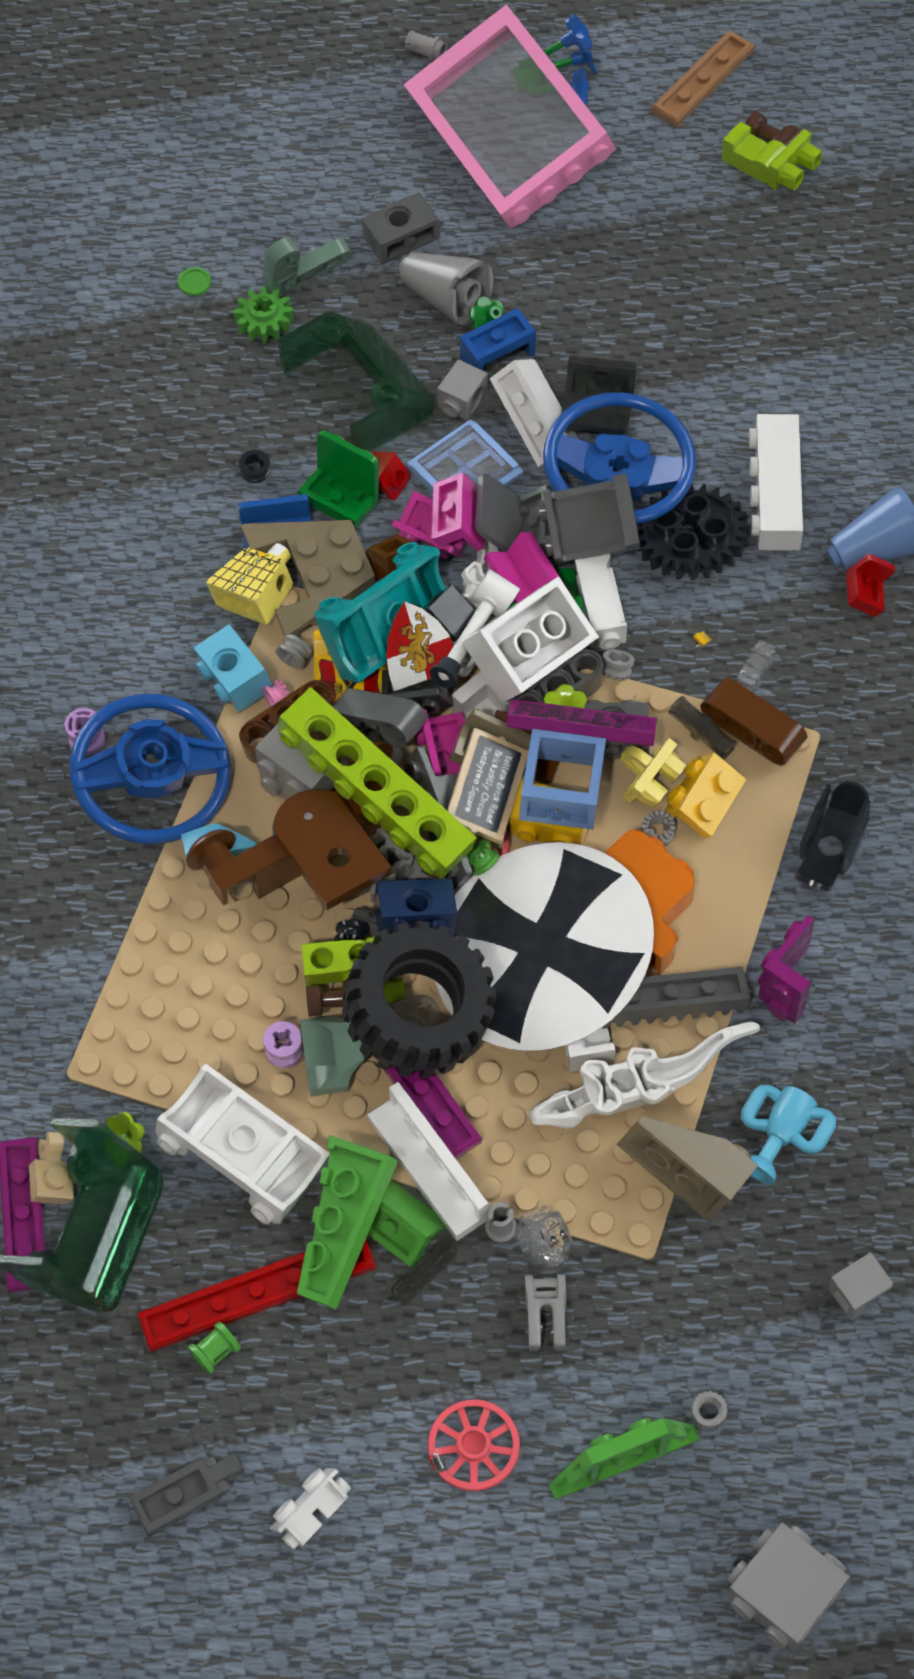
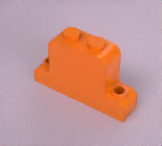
M630 830L624 833L604 853L621 863L634 876L647 897L654 925L653 950L649 965L661 974L674 960L675 943L678 941V936L669 925L692 903L695 883L694 872L684 860H676L670 855L663 843L655 836L651 835L649 837L640 830Z

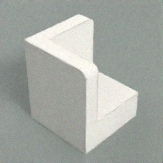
M600 1028L581 1040L564 1045L569 1072L580 1071L581 1066L589 1060L605 1061L608 1066L615 1064L616 1049L614 1043L610 1041L607 1028Z

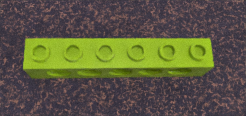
M311 687L279 716L277 731L283 743L291 749L297 748L306 756L308 765L318 774L324 773L334 782L333 785L341 796L346 799L352 798L362 807L363 815L371 823H379L389 832V837L396 846L403 850L407 848L416 856L418 865L430 875L435 874L440 879L444 878L472 850L477 837ZM314 731H320L327 736V739L317 741L311 738L309 734ZM348 756L354 760L355 764L344 766L337 761V758ZM376 781L383 789L371 791L364 783ZM404 806L409 810L410 814L398 816L393 812L392 807ZM431 831L435 833L438 840L433 842L426 841L420 836V832Z

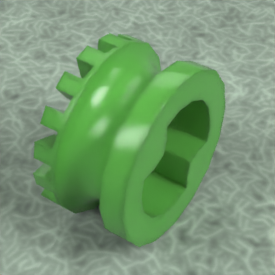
M484 839L477 841V845L474 843V848L466 855L474 876L488 871L499 858V853L495 849H490L491 844Z

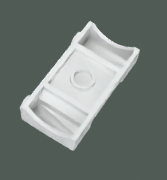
M206 1063L184 1094L171 1108L158 1117L156 1123L157 1143L166 1153L170 1155L178 1153L185 1156L189 1151H192L250 1194L251 1212L264 1224H269L270 1222L280 1224L322 1173V1168L327 1167L330 1155L325 1149Z

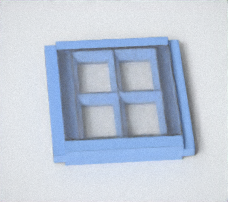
M471 419L407 462V467L432 493L434 483L461 472L467 475L477 486L478 477L485 473L506 487L523 476V470L519 467V464Z

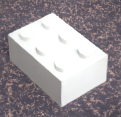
M558 576L465 639L462 644L500 701L504 703L528 689L599 638V636Z

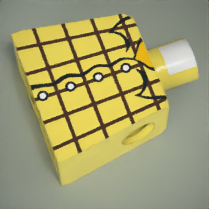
M276 543L267 553L252 548L243 549L206 582L216 605L227 611L267 625L274 616L275 609L280 607L292 588L293 581L285 565L290 560L291 554L286 547L279 543Z

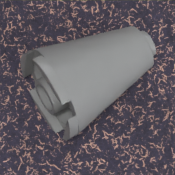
M412 252L401 261L399 266L402 283L456 324L467 326L473 323L468 317L469 309L475 306L477 299L487 296L490 298L493 290L494 278L492 268L480 259Z

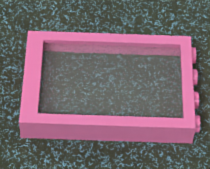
M507 4L404 84L415 102L510 229L526 222L530 215L543 205L552 202L560 192L569 185L578 182L586 172L598 163L604 162L616 150L608 133Z

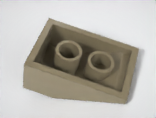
M641 1116L616 1144L706 1221L710 1220L734 1197L758 1166L751 1160L750 1154L743 1147L732 1144L727 1139Z

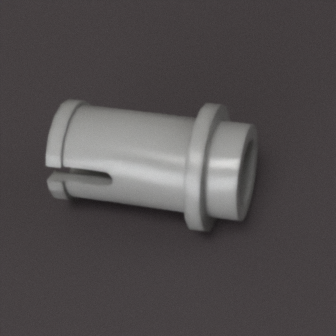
M411 30L405 40V43H407L404 46L406 51L427 56L432 62L447 51V43L439 36L432 38Z
M497 1202L489 1208L488 1221L485 1224L488 1237L498 1243L511 1240L517 1230L513 1210H509V1205L504 1202Z

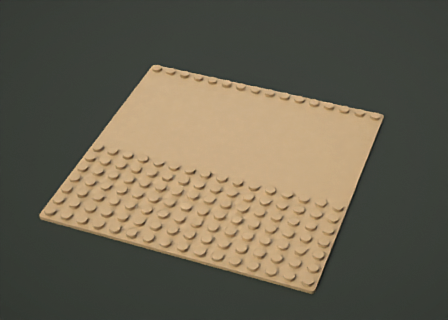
M292 586L280 607L308 599L305 589ZM275 613L267 625L259 624L249 650L266 670L272 685L274 686L275 680L280 679L286 686L284 691L288 690L290 693L287 695L313 680L314 631L319 630L317 623L314 626L309 624L298 632V638L309 645L312 654L308 659H304L305 664L301 669L292 668L285 664L276 654V648L279 645H284V635ZM477 665L473 667L466 677L457 675L458 681L454 686L453 693L480 672ZM583 669L579 671L580 674L589 675L594 672L590 669ZM602 675L603 682L601 687L589 696L587 701L598 700L603 703H620L625 700H635L639 703H649V717L657 718L654 746H649V756H652L659 746L662 747L665 741L670 738L678 744L673 752L686 764L697 756L700 758L715 752L747 779L712 837L704 839L678 816L673 817L676 827L673 841L668 846H665V848L676 860L682 859L692 868L695 879L693 900L690 906L669 925L678 936V941L675 943L673 962L661 974L649 965L645 977L742 966L745 974L820 741V734L815 730L804 728L808 736L807 740L784 766H779L708 720L700 708L701 703L704 701L703 699L630 679L618 681L617 677H615V680H611L612 676L606 678V676ZM265 696L239 713L231 702L225 704L216 727L223 736L229 751L231 781L223 805L211 821L205 825L220 824L253 840L257 844L273 836L272 825L279 807L286 801L279 795L277 797L271 796L263 789L260 784L261 779L257 764L247 759L239 739L241 727L270 707ZM452 707L440 708V711L436 713H427L428 718L453 714ZM314 731L310 734L317 741L327 739V736L320 731ZM415 736L404 748H400L403 753V758L400 761L403 770L407 758L415 747H419ZM263 738L254 739L250 745L257 746ZM340 756L341 764L347 766L351 758ZM603 759L594 830H587L583 846L604 853L624 833L630 830L642 831V822L644 817L649 815V812L665 810L668 805L666 802L667 796L676 786L681 784L686 776L683 773L684 769L672 783L659 772L656 773L653 779L668 791L662 800L654 808H651L637 798L629 803L621 797L637 775L629 770L622 763L621 759ZM560 761L552 783L548 784L535 779L534 782L564 790L589 793L593 766ZM217 773L194 776L173 826L187 821L204 807L213 792ZM404 806L392 807L393 812L398 816L410 814L409 810ZM508 821L507 829L510 836L509 852L526 846L544 843L536 840L534 842H526L518 839L515 835L510 834ZM657 823L649 827L654 830V835L660 836L662 834L663 836L664 833H667V831L663 830V824ZM381 826V830L384 832V835L389 834V832L383 826ZM427 830L420 832V836L426 841L429 832ZM376 834L371 836L373 839L377 837ZM182 839L165 843L67 1070L68 1078L87 1086L168 1110L184 1094L206 1063L330 1153V1150L327 1149L329 1135L395 1158L368 1121L367 1114L390 1100L388 1088L393 1085L384 1070L377 1066L378 1062L373 1055L368 1059L364 1056V1061L353 1072L348 1085L349 1091L310 1097L304 1054L301 1061L295 1066L278 1068L268 1061L263 1044V1036L266 1029L279 1021H287L294 1024L300 1033V1020L338 1016L344 1021L343 1007L323 1008V1015L308 1016L301 944L333 941L335 935L338 934L335 930L336 924L343 920H351L354 910L358 907L371 911L370 915L374 916V903L371 902V892L369 891L363 895L357 893L331 909L326 910L302 875L260 899L255 895L254 881L250 877L227 890L228 903L223 906L211 889L209 878L203 869L193 871L188 867ZM503 840L500 844L489 841L491 847L503 849ZM337 855L328 862L335 867H341L346 865L349 859L344 855ZM435 874L427 875L428 879H440ZM369 934L366 938H372L375 936ZM403 974L392 978H403L405 1003L390 1006L403 1020L419 1026H435L448 1021L452 1017L444 1005L436 982L433 979L420 974ZM342 982L321 984L322 992L343 988ZM734 1009L724 1016L721 1011H716L712 1017H708L706 1012H704L697 1019H693L691 1014H687L683 1020L679 1021L676 1016H671L667 1022H663L659 1017L651 1024H648L646 1019H641L637 1025H632L631 1021H626L622 1027H618L613 1022L607 1029L610 1041L614 1043L616 1049L615 1064L625 1062L628 1052L631 1048L635 1047L653 1049L660 1059L688 1053L712 1034L727 1028ZM286 1038L285 1040H278V1042H286L288 1039ZM481 1040L478 1047L474 1048L471 1056L463 1064L457 1062L453 1070L444 1074L440 1073L438 1069L435 1070L436 1075L482 1138L481 1144L458 1158L457 1161L489 1203V1208L497 1202H504L509 1205V1210H513L514 1219L546 1229L554 1227L551 1229L552 1231L558 1233L564 1231L565 1235L645 1260L654 1258L674 1193L616 1144L641 1116L695 1130L720 1051L696 1078L676 1089L661 1102L652 1105L647 1103L640 1107L616 1112L611 1115L599 1113L587 1115L578 1125L568 1129L552 1125H534L529 1117V1111L533 1107L548 1100L554 1094L566 1090L573 1091L583 1086V1077L580 1075V1071L569 1072L564 1046L539 1051H522L499 1047ZM398 1162L391 1180L417 1188Z

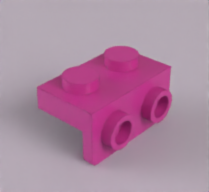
M413 491L400 521L394 519L391 526L400 531L399 535L418 544L420 540L431 545L430 547L438 548L440 552L439 557L445 560L448 559L450 554L460 558L468 542L461 538L440 547L431 540L433 499Z
M463 712L428 718L427 715V722L415 735L417 745L425 746L435 776L459 773L461 765L449 760L459 730L464 723Z

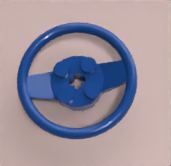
M603 393L576 402L562 412L555 420L544 443V468L548 481L555 492L570 489L564 481L559 467L582 480L583 486L612 481V476L627 473L632 502L641 496L643 497L646 493L672 489L666 497L656 504L635 510L636 524L655 520L677 506L690 489L696 470L694 445L683 423L661 404L635 394ZM610 406L630 407L644 411L665 424L675 436L682 457L650 455V447L645 441L626 435L600 434L596 437L595 443L592 444L563 433L573 421L589 411ZM613 470H620L621 472H620V473H617V472H614Z
M136 694L107 704L89 718L74 741L69 771L72 788L79 804L98 826L108 833L130 842L164 844L182 839L181 834L205 826L217 814L225 801L230 787L231 760L227 745L220 731L199 709L185 701L166 695ZM155 708L181 715L196 725L208 739L184 736L181 732L179 734L174 728L165 725V721L145 719L129 726L128 731L121 736L117 745L85 759L92 738L105 723L122 713L136 709ZM153 754L156 760L161 759V761L149 763L146 761V756ZM217 773L213 792L204 807L187 821L164 829H140L123 824L102 810L90 793L125 786L126 792L131 796L160 798L179 790L183 785L185 777Z

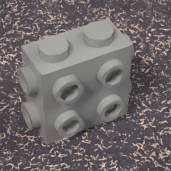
M782 1522L774 1532L767 1528L753 1547L758 1553L749 1564L742 1560L727 1579L732 1584L727 1597L732 1600L730 1606L747 1621L754 1618L766 1628L764 1634L772 1643L781 1649L788 1646L795 1652L846 1587L850 1577L844 1573L846 1568L836 1557L829 1553L823 1556L811 1546V1538L804 1531L796 1526L789 1528Z

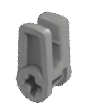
M557 1274V1278L533 1279V1275H525L529 1352H538L541 1349L543 1325H541L540 1316L544 1311H549L552 1315L553 1331L550 1332V1338L553 1339L554 1350L565 1351V1274Z

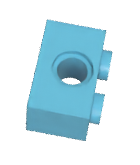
M230 624L194 647L200 659L195 664L197 669L207 682L211 679L214 680L216 685L213 686V689L223 704L231 702L238 713L264 696L263 687H273L264 667Z

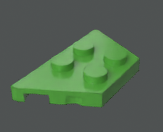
M645 1418L631 1424L628 1427L629 1432L613 1437L612 1434H606L594 1439L589 1444L590 1448L585 1449L549 1484L555 1500L701 1440L694 1424L660 1418L652 1422L650 1418Z

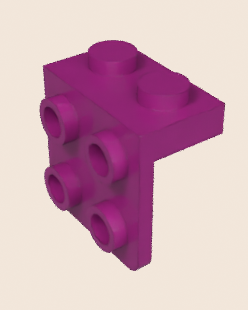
M809 915L801 923L795 921L789 927L783 938L785 942L778 950L772 948L766 954L761 963V967L764 969L757 981L760 984L758 999L767 1004L770 1013L780 1020L787 1018L794 1024L804 1014L811 984L810 981L792 969L809 949L815 919Z

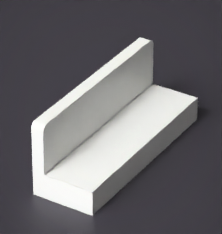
M534 359L513 360L492 376L490 381L537 466L543 467L544 443L551 426L561 415L562 407ZM566 429L563 433L579 439L575 431Z

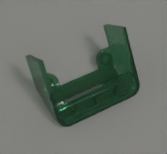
M329 312L319 315L278 339L281 369L285 375L342 343L376 383L370 391V401L376 411L350 425L351 443L360 449L374 451L426 421L434 413V398L379 332L369 323Z
M53 1118L50 1126L73 1143L67 1159V1170L70 1178L80 1186L79 1192L54 1254L48 1251L37 1250L28 1257L0 1255V1267L34 1291L91 1311L111 1312L120 1302L163 1190V1177L160 1170L100 1120Z

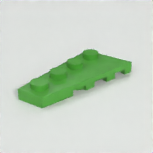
M329 1135L327 1149L330 1150L327 1167L322 1168L320 1184L323 1185L320 1205L319 1207H314L312 1222L315 1224L313 1240L307 1243L297 1294L336 1310L398 1160L378 1151Z

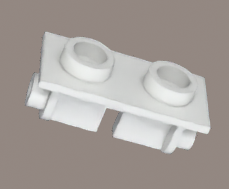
M319 1468L314 1471L303 1483L302 1487L305 1491L295 1502L292 1499L287 1500L273 1515L277 1521L270 1529L278 1533L284 1530L286 1534L282 1537V1540L291 1549L294 1550L298 1545L303 1547L322 1526L312 1514L316 1509L326 1518H329L348 1499L347 1493L351 1487L341 1477L336 1481L332 1479L339 1472L337 1469L326 1468L322 1471Z

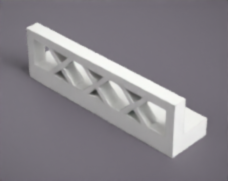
M397 1082L388 1088L390 1100L367 1114L368 1121L449 1232L458 1241L488 1221L489 1203L400 1083Z

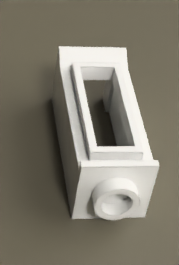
M610 554L575 560L578 574L575 575L578 595L582 596L583 614L599 636V638L590 643L591 648L601 647L602 649L610 650L618 647L621 643H626L627 623H625L612 567L610 568Z

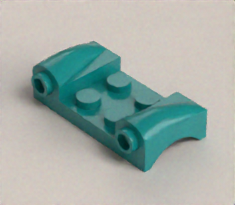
M415 542L404 544L398 548V554L393 558V563L397 569L356 598L346 600L334 596L326 598L319 603V609L314 613V617L341 679L359 683L386 664L388 636L393 620L404 601L423 608L438 592L446 588L438 569V559L440 556L438 548L417 545Z

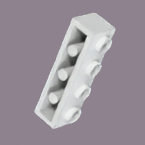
M757 414L756 427L749 428V449H755V457H750L749 475L750 478H756V486H751L750 506L757 507V515H752L751 536H758V550H800L803 536L799 414Z

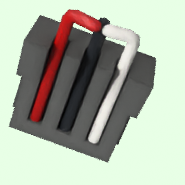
M437 1453L429 1456L427 1464L434 1476L447 1470L442 1455L438 1456Z

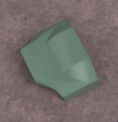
M338 1016L300 1020L310 1097L349 1091L350 1077L364 1061V1056L359 1051L362 1045L361 1041L353 1042L347 1032L350 1022L347 1023Z

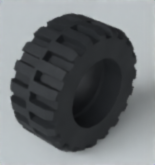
M420 921L416 922L414 928H409L406 922L394 926L391 934L385 929L376 934L373 942H367L360 950L357 960H354L342 997L345 1001L342 1009L343 1019L347 1023L350 1022L347 1032L353 1042L358 1040L362 1042L359 1051L367 1059L372 1055L379 1059L377 1066L385 1071L388 1070L389 1066L399 1069V1076L410 1077L412 1071H418L420 1078L432 1077L436 1069L442 1074L454 1069L457 1062L463 1064L471 1056L474 1048L478 1047L494 1014L492 1007L496 1001V989L490 986L494 979L491 968L488 966L482 967L485 957L479 949L472 951L468 947L469 939L462 934L458 938L448 934L451 928L439 925L436 930L429 928V922ZM403 974H420L429 977L439 983L449 995L453 1006V1015L448 1021L435 1026L411 1024L400 1018L390 1008L384 995V986L390 979Z

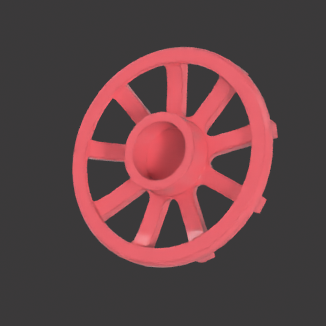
M465 1400L446 1408L433 1423L428 1438L429 1456L437 1453L438 1456L450 1453L459 1454V1458L448 1471L440 1472L438 1475L448 1484L466 1491L486 1490L504 1481L514 1469L520 1452L519 1433L511 1417L499 1406L484 1400ZM476 1406L484 1408L477 1426L470 1425L465 1407ZM455 1411H458L464 1427L461 1433L442 1423ZM490 1411H493L505 1423L487 1433L484 1427ZM438 1430L456 1439L457 1443L452 1446L435 1448ZM510 1430L513 1448L496 1446L491 1443L492 1439ZM490 1453L511 1456L502 1471L489 1458ZM464 1462L470 1463V1482H464L453 1477ZM483 1462L495 1477L478 1482V1463Z

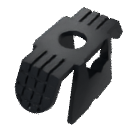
M853 781L842 782L835 788L824 815L831 785H826L804 827L802 840L800 841V858L803 859L799 871L795 873L794 879L830 892L838 874L844 875L848 871L866 832L871 801L866 789ZM826 836L836 837L842 843V851L836 856H826L819 850L818 844L820 840Z

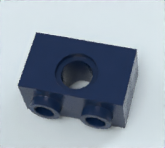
M452 879L377 882L374 912L378 933L385 929L391 934L395 925L405 922L408 923L409 928H414L416 922L420 921L429 922V928L436 930L439 925L451 928L448 934L454 936L458 912Z

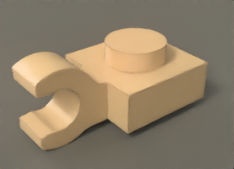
M47 1132L46 1140L40 1139L38 1141L40 1160L35 1159L29 1165L31 1202L69 1204L74 1199L72 1163L61 1162L64 1148L63 1133Z

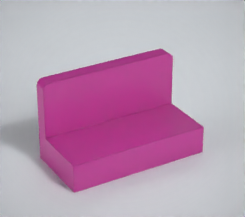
M463 472L438 481L433 485L431 540L440 547L463 538L476 551L484 549L485 539L477 533L475 528L478 486Z
M520 532L508 551L487 552L484 557L486 564L491 570L520 588L512 603L520 602L538 588L559 576L532 532Z

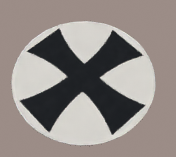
M562 842L541 843L519 848L500 856L497 862L485 873L471 876L455 894L458 915L454 937L458 938L462 934L469 939L468 947L472 951L475 949L480 950L485 957L482 967H490L494 977L490 985L496 989V1001L492 1007L494 1014L481 1039L499 1047L522 1051H539L571 1044L596 1032L618 1015L632 999L645 977L654 941V925L650 905L643 889L634 876L621 863L599 850L574 843ZM436 982L444 1005L450 1014L453 1015V1006L449 995Z

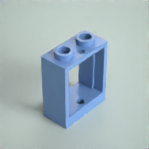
M532 729L521 794L519 820L594 830L606 738ZM538 759L593 766L589 793L533 786Z

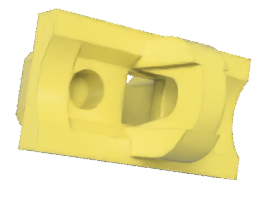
M668 738L662 747L659 746L652 756H649L636 746L626 747L620 759L637 776L621 797L629 803L637 798L649 807L654 808L668 791L653 779L656 773L659 772L672 783L687 765L673 752L678 744Z

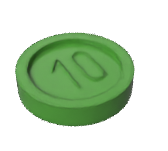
M188 268L179 275L178 286L186 295H202L209 290L211 277L202 268Z

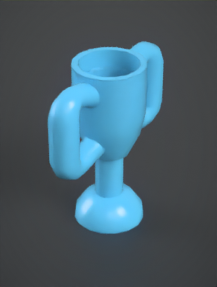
M759 1085L756 1087L744 1104L740 1119L750 1129L767 1132L768 1139L759 1155L751 1156V1160L758 1166L750 1177L765 1185H773L776 1180V1170L772 1162L781 1147L792 1143L805 1153H819L825 1148L836 1129V1117L831 1111L818 1107L814 1098L799 1088L786 1086L780 1091L771 1085ZM770 1097L775 1104L771 1109L769 1118L756 1119L755 1117L765 1099ZM810 1120H822L812 1139L807 1141L801 1133L806 1129Z

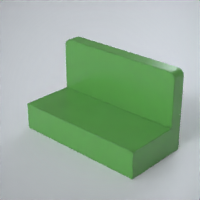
M390 1180L368 1235L409 1267H412L421 1258L431 1238L444 1231L446 1226L432 1209L395 1181Z

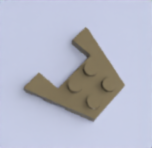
M351 520L248 523L241 525L242 534L248 548L267 553L276 543L288 548L308 599L275 609L276 618L284 637L289 634L298 637L300 630L309 624L314 626L317 623L314 613L319 609V603L324 599L336 596L339 599L351 600L375 584L374 572Z

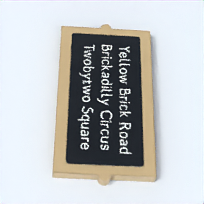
M474 727L447 811L474 835L476 834L500 844L506 831L529 751L507 742L504 736L498 738Z

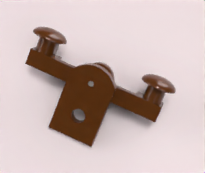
M381 741L373 743L391 759L393 747L389 743ZM352 758L349 760L347 766L355 764ZM376 781L364 783L371 791L383 789ZM321 789L306 790L289 797L279 807L272 825L273 836L234 857L230 851L236 840L235 834L230 830L217 829L204 834L196 840L186 857V863L190 869H203L209 878L211 889L223 906L228 903L227 890L250 877L254 881L255 895L260 899L302 875L326 910H329L391 875L390 864L370 839L372 835L376 834V829L381 828V825L379 823H371L363 815L362 807L352 798H340L336 792ZM337 855H344L349 859V862L341 867H335L328 861Z

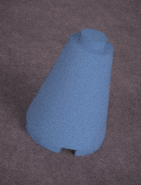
M901 487L890 490L829 540L831 547L827 548L826 552L834 568L841 566L843 571H847L868 554H872L885 561L914 555V505Z

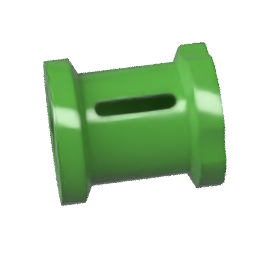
M219 1321L214 1325V1330L197 1345L191 1343L187 1349L204 1371L211 1375L215 1372L214 1366L232 1351L238 1352L241 1346L230 1331Z

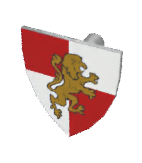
M405 601L393 620L387 642L386 658L394 692L432 679L430 676L432 666L438 665L443 657H447L454 647L449 633L437 619L424 609Z

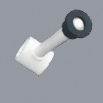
M488 570L470 598L479 607L449 655L443 657L438 665H434L430 669V676L434 682L445 688H453L458 681L457 675L461 670L460 663L468 652L462 642L483 628L491 614L498 617L506 612L520 588L493 570Z

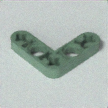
M282 238L273 243L265 253L262 285L266 287L268 294H272L275 289H279L281 296L303 285L308 278H316L347 262L353 253L344 238H337L300 257V251L292 238Z

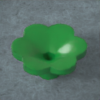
M487 297L477 299L475 306L470 308L468 312V317L473 322V330L504 315L502 303L498 300L491 301Z

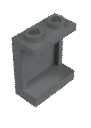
M627 473L612 476V481L550 492V489L542 491L544 500L538 501L541 522L548 521L550 535L544 536L548 557L554 556L557 565L575 562L577 559L641 549Z

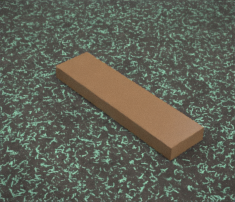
M729 30L652 106L651 112L673 126L678 127L754 51L755 45Z

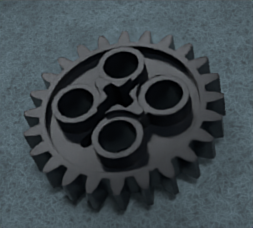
M691 484L685 497L671 511L655 520L637 524L641 549L637 551H641L642 561L650 560V568L652 570L662 566L663 576H666L671 570L675 571V576L678 580L682 577L683 573H688L690 580H694L698 572H701L705 578H709L710 569L720 574L722 573V563L732 567L734 565L733 556L741 557L742 547H747L748 522H746V512L741 511L740 502L732 503L730 493L720 497V488L718 487L711 492H707L706 484H702L699 490H694ZM662 490L660 500L666 497L669 493L665 490ZM651 496L649 498L650 506L660 500Z

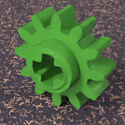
M262 286L260 294L256 295L254 291L248 290V300L238 298V309L234 310L235 322L238 325V332L240 334L248 332L249 341H253L257 336H261L262 343L266 344L268 336L271 335L279 341L281 340L280 330L284 332L291 331L290 321L294 320V311L290 305L289 296L280 299L279 289H275L272 294H267L266 287Z

